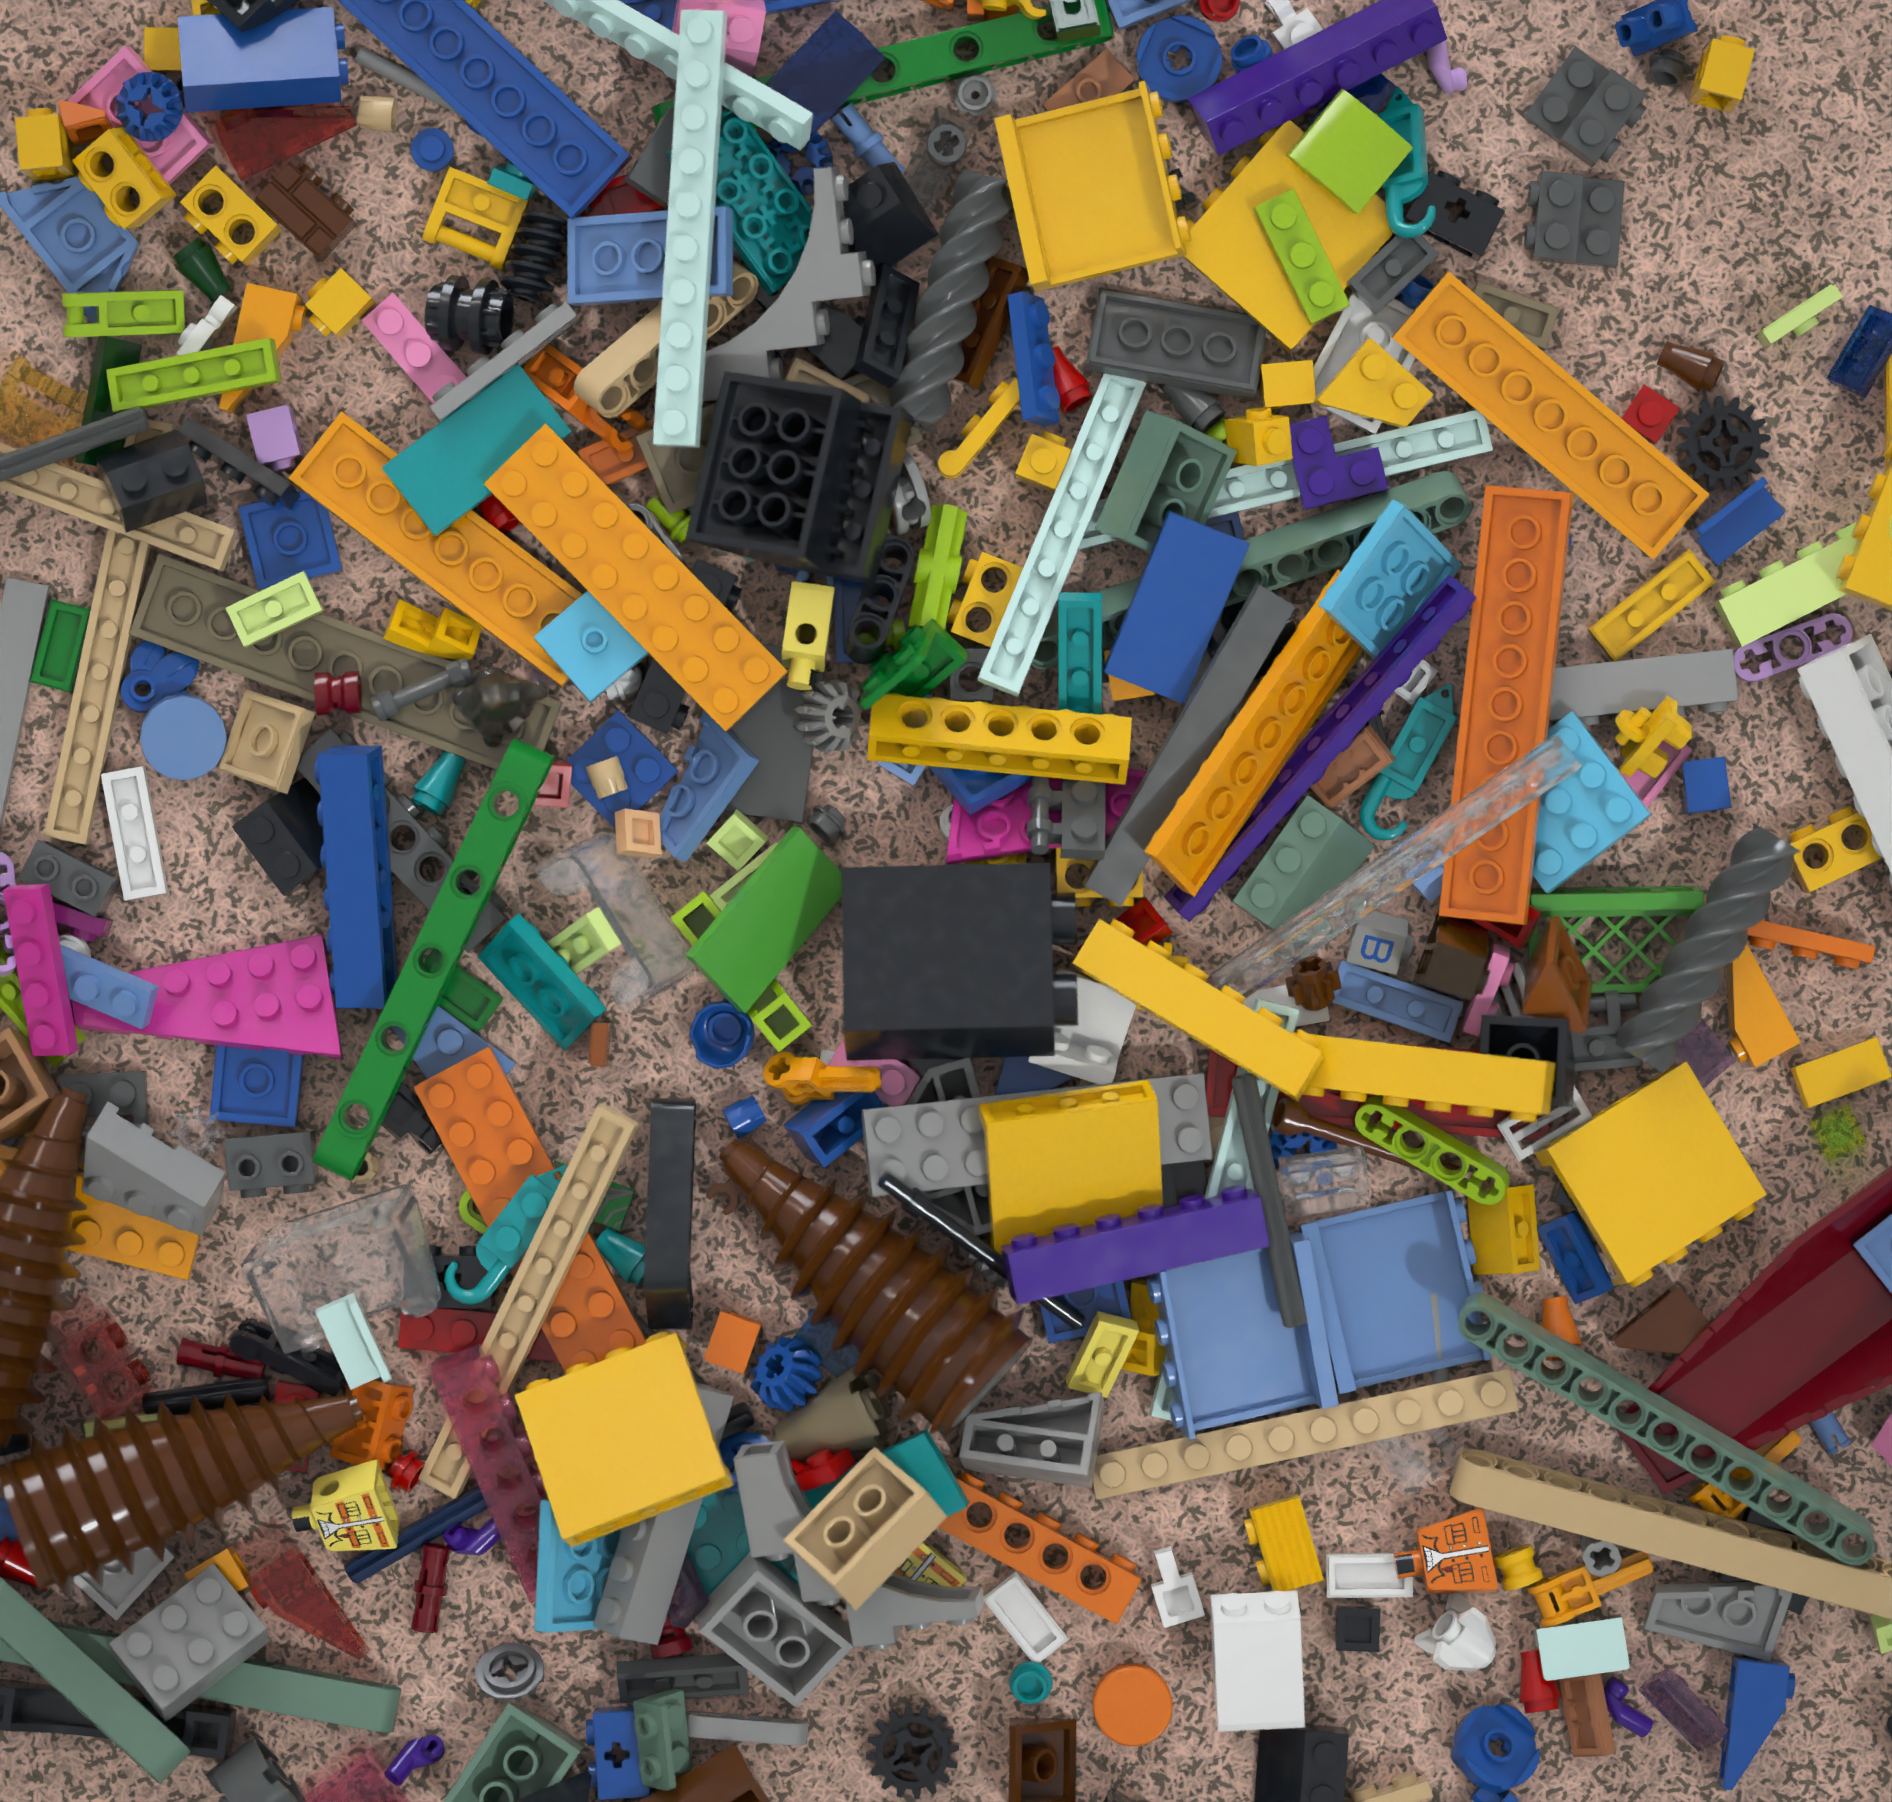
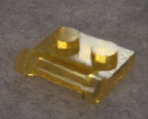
M17 356L0 384V433L26 447L78 428L83 420L88 393L85 391L78 393L30 367V361ZM23 382L70 407L65 419L15 393L19 384Z

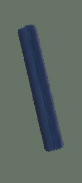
M484 1481L458 1498L453 1499L400 1530L397 1548L366 1550L345 1562L344 1568L352 1582L360 1583L419 1549L424 1543H429L443 1535L444 1531L457 1523L462 1524L498 1503L500 1498L496 1488L491 1482Z

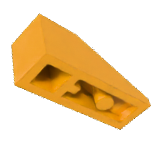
M247 283L233 345L272 338L275 340L277 357L279 358L293 341L295 331L302 332L307 307L301 306L302 298L296 293ZM254 388L223 393L219 409L224 413L233 415Z
M1746 943L1740 956L1727 964L1729 1030L1733 1036V1039L1729 1040L1728 1044L1740 1064L1746 1061L1749 1067H1757L1801 1042Z

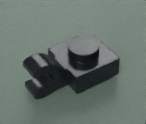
M401 1082L381 1125L399 1142L409 1133L415 1142L429 1155L442 1143L436 1129L423 1119L427 1112L419 1097Z

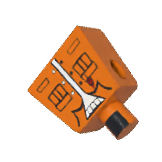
M1478 1508L1417 1530L1415 1533L1417 1550L1393 1554L1397 1578L1402 1579L1422 1575L1425 1592L1428 1594L1496 1593L1499 1589L1483 1508Z

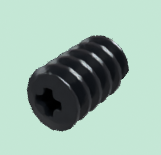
M525 211L522 212L521 219L530 227H520L516 230V236L525 243L512 244L510 248L511 252L520 260L506 261L505 268L514 276H503L499 282L505 289H508V293L512 297L537 306L548 307L550 303L544 300L540 293L554 292L555 287L546 281L545 278L546 275L560 274V270L551 264V260L565 259L566 255L556 247V244L567 243V235L561 231L562 227H567V220L545 212Z

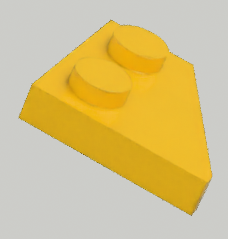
M1367 338L1314 402L1318 406L1336 408L1350 412L1351 415L1366 419L1372 418L1380 420L1384 424L1405 428L1434 394L1372 338Z

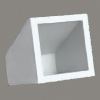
M1297 1591L1211 1595L1212 1675L1218 1732L1304 1728L1301 1618Z

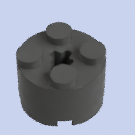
M258 1737L247 1741L206 1773V1777L212 1786L220 1794H224L219 1799V1802H306L296 1781L292 1776L289 1778L277 1764V1761H279L277 1756Z

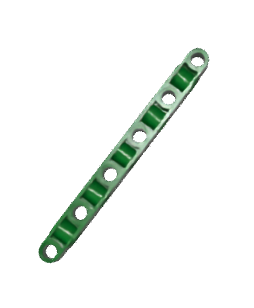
M1094 0L1100 24V36L1058 43L1057 39L1053 41L1044 40L1037 32L1038 27L1044 22H1053L1050 6L1037 8L1046 10V16L1040 19L1027 18L1021 12L756 78L755 80L788 98V92L792 86L796 84L807 85L812 91L810 98L804 103L796 104L812 112L813 115L845 108L851 103L857 105L969 77L973 74H981L1101 44L1113 39L1115 35L1106 0ZM963 42L974 44L979 51L976 58L969 62L959 60L954 54L955 48ZM879 63L890 64L895 70L894 77L888 82L881 83L876 81L871 76L874 66ZM675 99L662 102L651 108L655 127L667 109L671 107L675 110ZM749 122L754 128V130L761 128L755 125L754 123Z
M514 738L508 747L318 1145L312 1161L314 1164L351 1182L357 1175L554 762V756L517 738ZM506 791L512 792L518 799V809L511 816H504L500 813L497 806L498 798ZM469 869L477 872L481 878V886L473 895L463 891L460 885L462 874ZM429 948H436L443 955V966L437 972L429 971L423 963L424 953ZM392 1026L400 1027L406 1034V1044L400 1050L391 1048L386 1041L387 1031ZM354 1104L364 1106L369 1112V1121L363 1128L356 1127L349 1119V1111Z

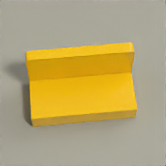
M1534 1184L1508 1186L1504 1197L1500 1202L1493 1205H1483L1467 1196L1470 1239L1477 1264H1473V1273L1475 1275L1517 1274L1540 1270Z

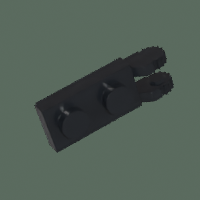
M252 1317L251 1319L246 1318V1320H242L237 1327V1332H234L229 1339V1349H232V1353L240 1355L241 1358L247 1361L258 1359L269 1365L274 1371L280 1374H288L308 1384L316 1392L337 1396L346 1381L335 1355L278 1327L274 1328L262 1321L258 1322L257 1319H252Z

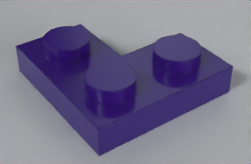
M1326 415L1290 424L1293 456L1291 460L1303 510L1375 494L1389 489L1379 447L1336 457Z

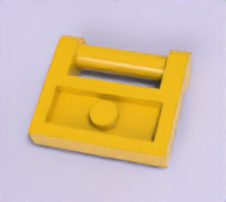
M449 167L426 224L422 240L433 245L438 241L490 262V267L503 271L511 253V245L514 244L516 239V230L520 228L523 221L521 219L522 212L527 211L531 200L522 199L487 184L488 182ZM450 214L500 234L497 246L444 226L446 215Z

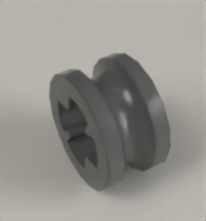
M941 125L930 133L928 152L936 163L943 166H951L963 158L966 151V139L960 129L953 125ZM950 134V140L956 138L959 142L958 146L953 147V155L943 156V150L938 153L934 145H938L941 142V135Z

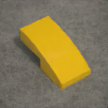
M399 599L392 610L383 639L427 655L456 660L466 657L467 660H471L474 656L482 627L473 620L445 607L440 615L436 617Z
M1878 1037L1866 1039L1790 1068L1805 1108L1833 1100L1892 1077Z
M1140 1279L1131 1282L1130 1313L1131 1320H1135L1138 1323L1139 1333L1121 1369L1156 1376L1159 1375L1166 1350L1165 1345H1159L1154 1328V1321L1160 1319L1157 1304H1152L1150 1300L1147 1280Z

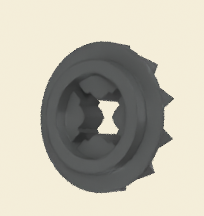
M521 1643L498 1645L487 1651L480 1658L475 1671L477 1686L482 1689L486 1699L494 1697L501 1704L506 1699H515L520 1703L524 1695H535L537 1685L544 1682L543 1660L540 1654L528 1645ZM509 1664L510 1669H513V1672L516 1674L514 1682L508 1681V1678L505 1676V1665Z

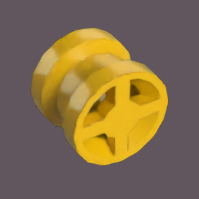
M1532 1544L1521 1545L1493 1556L1494 1566L1499 1568L1503 1575L1501 1585L1504 1591L1519 1589L1544 1578L1541 1568L1535 1566L1533 1560L1535 1550Z

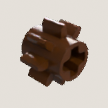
M1312 956L1299 960L1292 967L1293 976L1285 978L1288 996L1294 997L1295 1005H1302L1307 1010L1326 1008L1335 999L1334 991L1342 989L1338 970H1333L1331 962H1325L1320 957Z

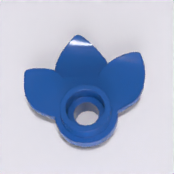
M144 640L134 649L130 656L131 673L122 682L121 698L129 709L139 713H146L154 704L167 696H188L189 693L185 689L196 678L200 661L181 653L166 655L164 647ZM138 684H146L151 692L149 695L142 697L135 693L134 688Z

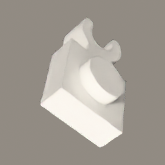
M220 295L205 319H201L197 325L191 323L181 334L178 340V344L181 347L177 354L184 355L209 350L221 335L220 331L235 315L238 307Z

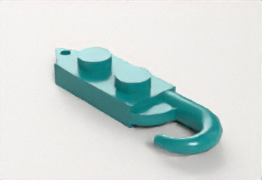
M1396 87L1385 111L1378 113V117L1413 148L1384 182L1382 188L1385 190L1386 220L1390 230L1399 237L1414 238L1425 233L1431 227L1435 219L1436 208L1430 205L1427 208L1426 216L1417 224L1409 225L1404 222L1403 204L1420 196L1429 183L1424 111L1418 103L1413 104L1400 87Z
M1451 682L1425 698L1420 696L1417 698L1390 748L1396 759L1377 773L1361 803L1359 811L1360 824L1365 832L1374 839L1382 841L1393 840L1400 836L1407 828V822L1401 821L1392 829H1383L1376 824L1375 813L1384 796L1404 800L1411 798L1418 791L1457 719V716L1453 715V690ZM1442 690L1448 691L1449 695L1447 698L1442 697Z
M567 1165L537 1176L532 1173L480 1238L476 1246V1254L481 1265L488 1272L475 1288L465 1290L458 1286L455 1280L458 1263L453 1261L449 1264L445 1272L444 1281L447 1291L455 1300L473 1305L483 1302L492 1295L528 1250L561 1179L555 1177V1173L559 1171L563 1177L568 1167Z

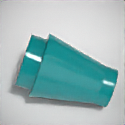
M443 750L438 760L412 788L415 793L411 801L429 813L441 816L445 809H450L466 761L458 755Z
M610 1227L606 1228L596 1240L601 1254L627 1284L633 1282L638 1287L644 1284L645 1245L615 1232Z

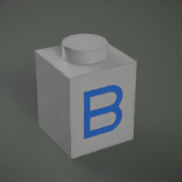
M1358 907L1348 943L1346 962L1396 975L1400 960L1408 962L1413 947L1414 937L1408 935L1409 920Z

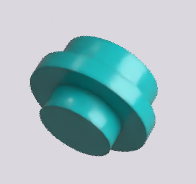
M1027 1661L1013 1669L1009 1685L1011 1692L1018 1700L1026 1704H1035L1049 1696L1052 1690L1053 1679L1050 1671L1044 1665L1034 1661Z

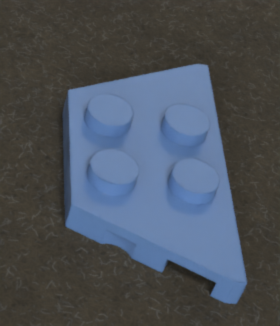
M79 177L68 178L63 182L34 185L29 189L9 193L6 191L0 192L1 208L68 293L119 291L140 247V243L129 229L123 230L122 227L115 225L107 217L104 211L105 204L96 192L90 191L83 185ZM96 306L84 307L85 315L92 323H95Z

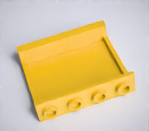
M1145 81L1139 82V89L1019 119H1014L1011 114L994 118L1030 285L1037 292L1187 255L1184 243L1191 241L1190 230L1186 216L1178 217L1175 201L1182 199L1177 175L1169 176L1166 159L1173 158L1171 144L1167 132L1160 134L1157 118L1164 116L1158 91L1151 92Z
M1291 120L1283 123L1281 127L1277 126L1265 132L1258 140L1263 147L1254 158L1251 159L1246 154L1230 172V175L1235 179L1225 191L1217 187L1204 201L1201 207L1206 212L1195 224L1191 219L1187 221L1191 241L1184 243L1187 255L1182 256L1277 339L1276 343L1288 354L1315 324L1310 326L1254 208L1294 188L1343 291L1348 288L1346 285L1347 281L1367 264L1394 234L1386 220L1385 202L1376 194H1374L1359 214L1352 213L1323 185L1315 183L1286 156L1305 133Z
M1687 1061L1671 1066L1663 1073L1658 1074L1593 1115V1118L1534 1152L1542 1167L1552 1166L1616 1272L1617 1277L1611 1280L1614 1286L1629 1283L1633 1288L1642 1284L1654 1275L1651 1268L1662 1261L1667 1266L1683 1258L1689 1253L1686 1248L1687 1245L1697 1239L1704 1243L1714 1238L1723 1231L1720 1224L1731 1217L1735 1221H1739L1758 1209L1754 1202L1767 1195Z
M1149 1080L978 1104L979 1120L984 1130L991 1228V1233L987 1234V1241L989 1246L1001 1255L1000 1246L1011 1244V1238L1017 1235L1035 1233L1037 1237L1053 1234V1229L1061 1225L1078 1224L1079 1228L1094 1225L1095 1219L1104 1215L1120 1214L1121 1218L1137 1215V1209L1154 1204L1163 1206L1158 1099Z
M670 1332L654 1334L646 1339V1344L631 1350L629 1347L613 1350L606 1354V1360L593 1365L589 1363L574 1365L565 1371V1376L552 1381L549 1379L533 1381L525 1386L526 1391L515 1395L561 1537L572 1548L734 1485L730 1471L722 1461L684 1350L687 1348L686 1343L676 1332L672 1334Z

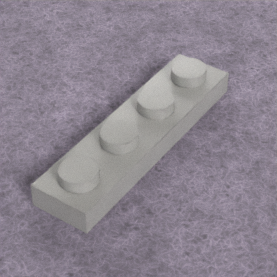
M565 302L559 308L555 303L551 304L535 317L537 325L525 334L518 330L506 338L500 345L503 351L491 360L484 356L466 370L469 377L455 386L453 382H450L432 396L435 403L430 406L431 413L439 423L444 421L516 365H523L574 326L578 319L569 304Z

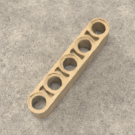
M734 260L733 296L709 297L706 340L749 305L758 292L759 283L757 277ZM662 302L577 375L574 382L575 395L602 416L607 418L616 417L657 383Z

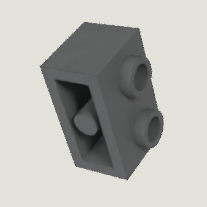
M315 1130L224 1139L229 1191L240 1190L241 1198L267 1196L266 1188L283 1186L284 1194L310 1192L309 1184L320 1182L318 1165L312 1162L317 1150Z

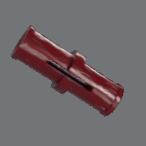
M184 1337L181 1340L176 1359L177 1365L213 1372V1377L223 1378L224 1375L240 1379L260 1378L264 1376L266 1364L258 1359L247 1361L241 1358L240 1355L232 1353L228 1344L221 1343L220 1347L188 1340V1338Z
M431 1542L423 1544L419 1580H415L413 1588L417 1592L411 1629L422 1633L438 1632L442 1598L447 1595L448 1590L445 1579L451 1547Z

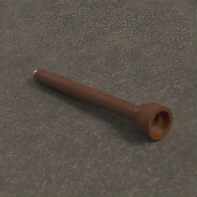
M1282 1098L1275 1107L1271 1120V1128L1275 1132L1287 1136H1292L1293 1134L1300 1135L1302 1132L1426 1173L1359 1132L1309 1116L1308 1111L1303 1109L1300 1103ZM1440 1160L1442 1165L1447 1169L1457 1170L1461 1168L1457 1165Z

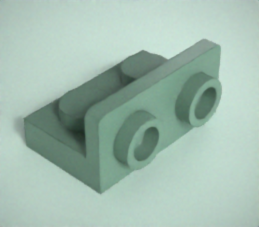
M671 1688L633 1701L634 1728L637 1734L639 1771L642 1785L667 1791L676 1788L675 1778L692 1770L689 1737L687 1736L688 1726L684 1690Z

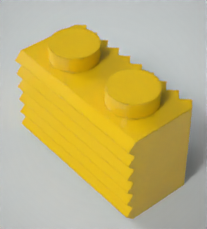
M1298 1494L1248 1508L1251 1518L1243 1520L1250 1545L1258 1543L1263 1560L1256 1561L1255 1563L1262 1587L1271 1585L1272 1591H1289L1324 1580Z

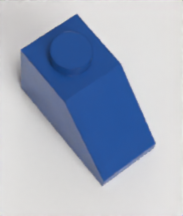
M875 1091L836 1092L833 1100H814L783 1126L804 1157L825 1168L864 1137L861 1110L885 1106Z

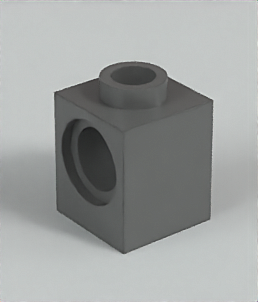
M965 649L969 653L967 661L950 674V700L993 703V687L983 684L978 691L968 692L959 684V677L964 670L974 668L981 672L990 649Z

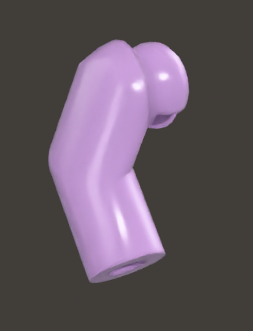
M1446 40L1426 50L1428 67L1442 91L1453 94V91H1463L1467 88L1466 70L1461 67L1455 69L1450 67Z

